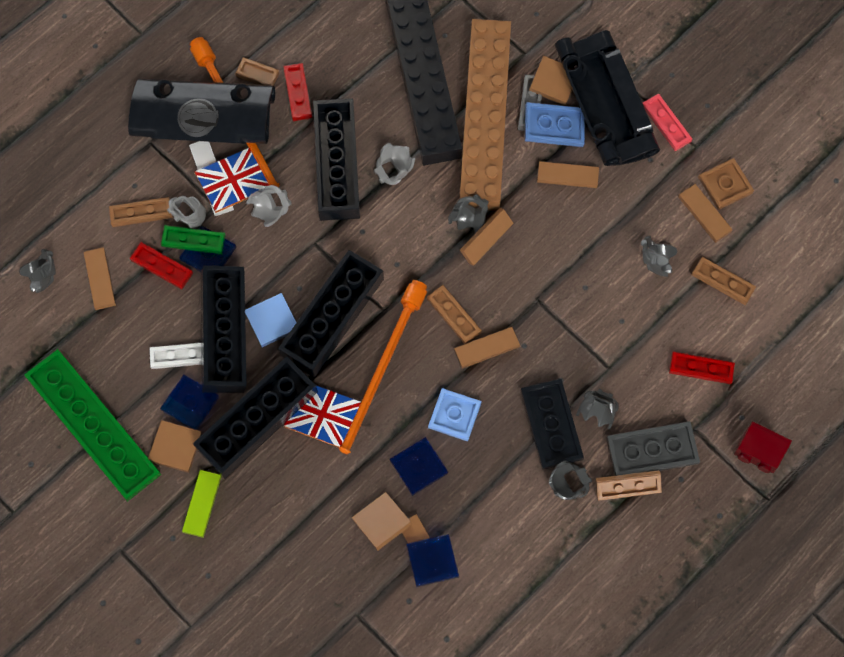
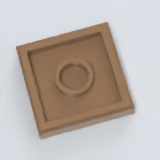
M543 56L529 91L566 105L572 87L562 63Z
M734 158L698 176L718 210L754 192V189Z
M161 420L148 457L149 460L155 464L189 473L197 451L193 443L202 435V431Z
M386 492L352 517L353 522L377 551L412 525L411 521Z

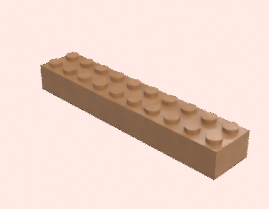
M472 19L460 198L466 196L473 197L477 194L481 199H486L489 202L487 205L488 210L497 211L500 208L511 21ZM474 202L469 203V205L474 208L479 207V205H477Z

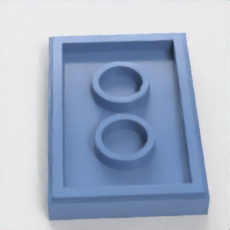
M526 102L525 141L583 147L585 144V118L581 108Z

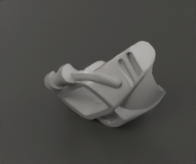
M387 143L381 149L380 157L376 162V169L373 171L379 177L380 183L385 182L389 185H396L412 170L415 157H410L409 147L393 146L391 143ZM392 162L398 171V175L389 178L382 165Z
M274 185L265 186V188L252 193L246 204L251 203L254 205L251 216L264 220L265 227H269L278 221L281 215L287 213L288 206L292 204L287 197V191L281 190ZM277 193L282 206H276L271 194Z
M180 196L169 200L167 211L174 216L176 222L181 220L188 224L191 229L200 230L206 217V209L197 198L193 196L189 198ZM182 202H185L194 213L184 216L178 208Z

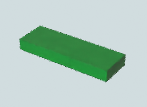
M165 225L161 246L222 254L226 235L223 232Z

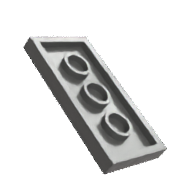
M690 421L607 436L615 476L662 471L700 463Z

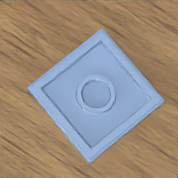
M282 293L245 310V314L261 347L286 337L296 324Z
M442 388L428 428L468 441L482 401Z

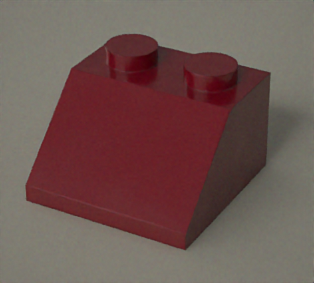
M752 421L744 432L734 455L738 456V459L744 463H752L758 466V469L762 472L774 473L792 440Z

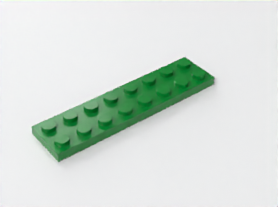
M58 349L24 374L127 502L161 475Z

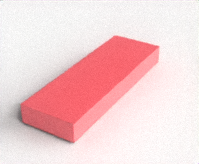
M659 93L642 103L646 113L674 151L692 142V137Z

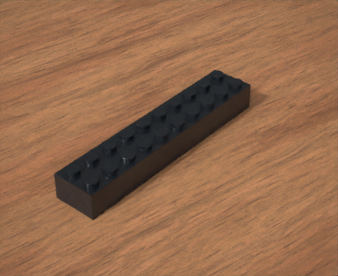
M385 0L422 164L425 166L462 159L461 140L428 1Z

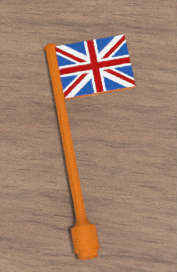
M203 37L193 39L190 42V51L198 66L206 67L214 83H223L213 64L216 56L208 41L204 40ZM246 143L248 149L195 171V175L215 213L247 200L252 193L265 188V186L274 185L278 188L280 187L256 143Z
M412 280L408 284L400 301L404 309L362 402L316 386L318 393L284 424L285 428L336 446L343 454L351 453L352 444L410 315L414 310L418 311L427 294V286L423 282Z

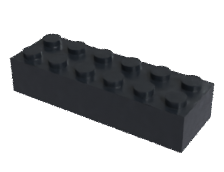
M353 98L313 101L320 221L360 219Z
M348 250L279 346L280 356L284 359L288 357L298 368L315 378L384 280V271L351 250Z
M202 266V393H244L246 389L244 267Z
M286 357L202 434L193 445L219 474L226 479L318 393L317 387Z

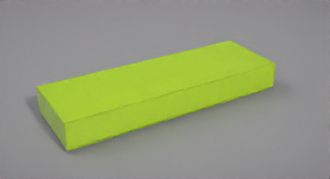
M200 470L183 526V533L204 538L222 477L220 474Z

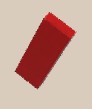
M303 63L283 66L293 121L311 119L312 113Z
M142 242L130 257L132 262L181 290L193 274L192 270Z
M672 352L669 373L732 384L735 363Z

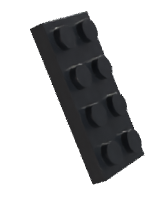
M562 379L521 388V395L542 470L556 467L563 461H569L570 463L582 461L584 456Z

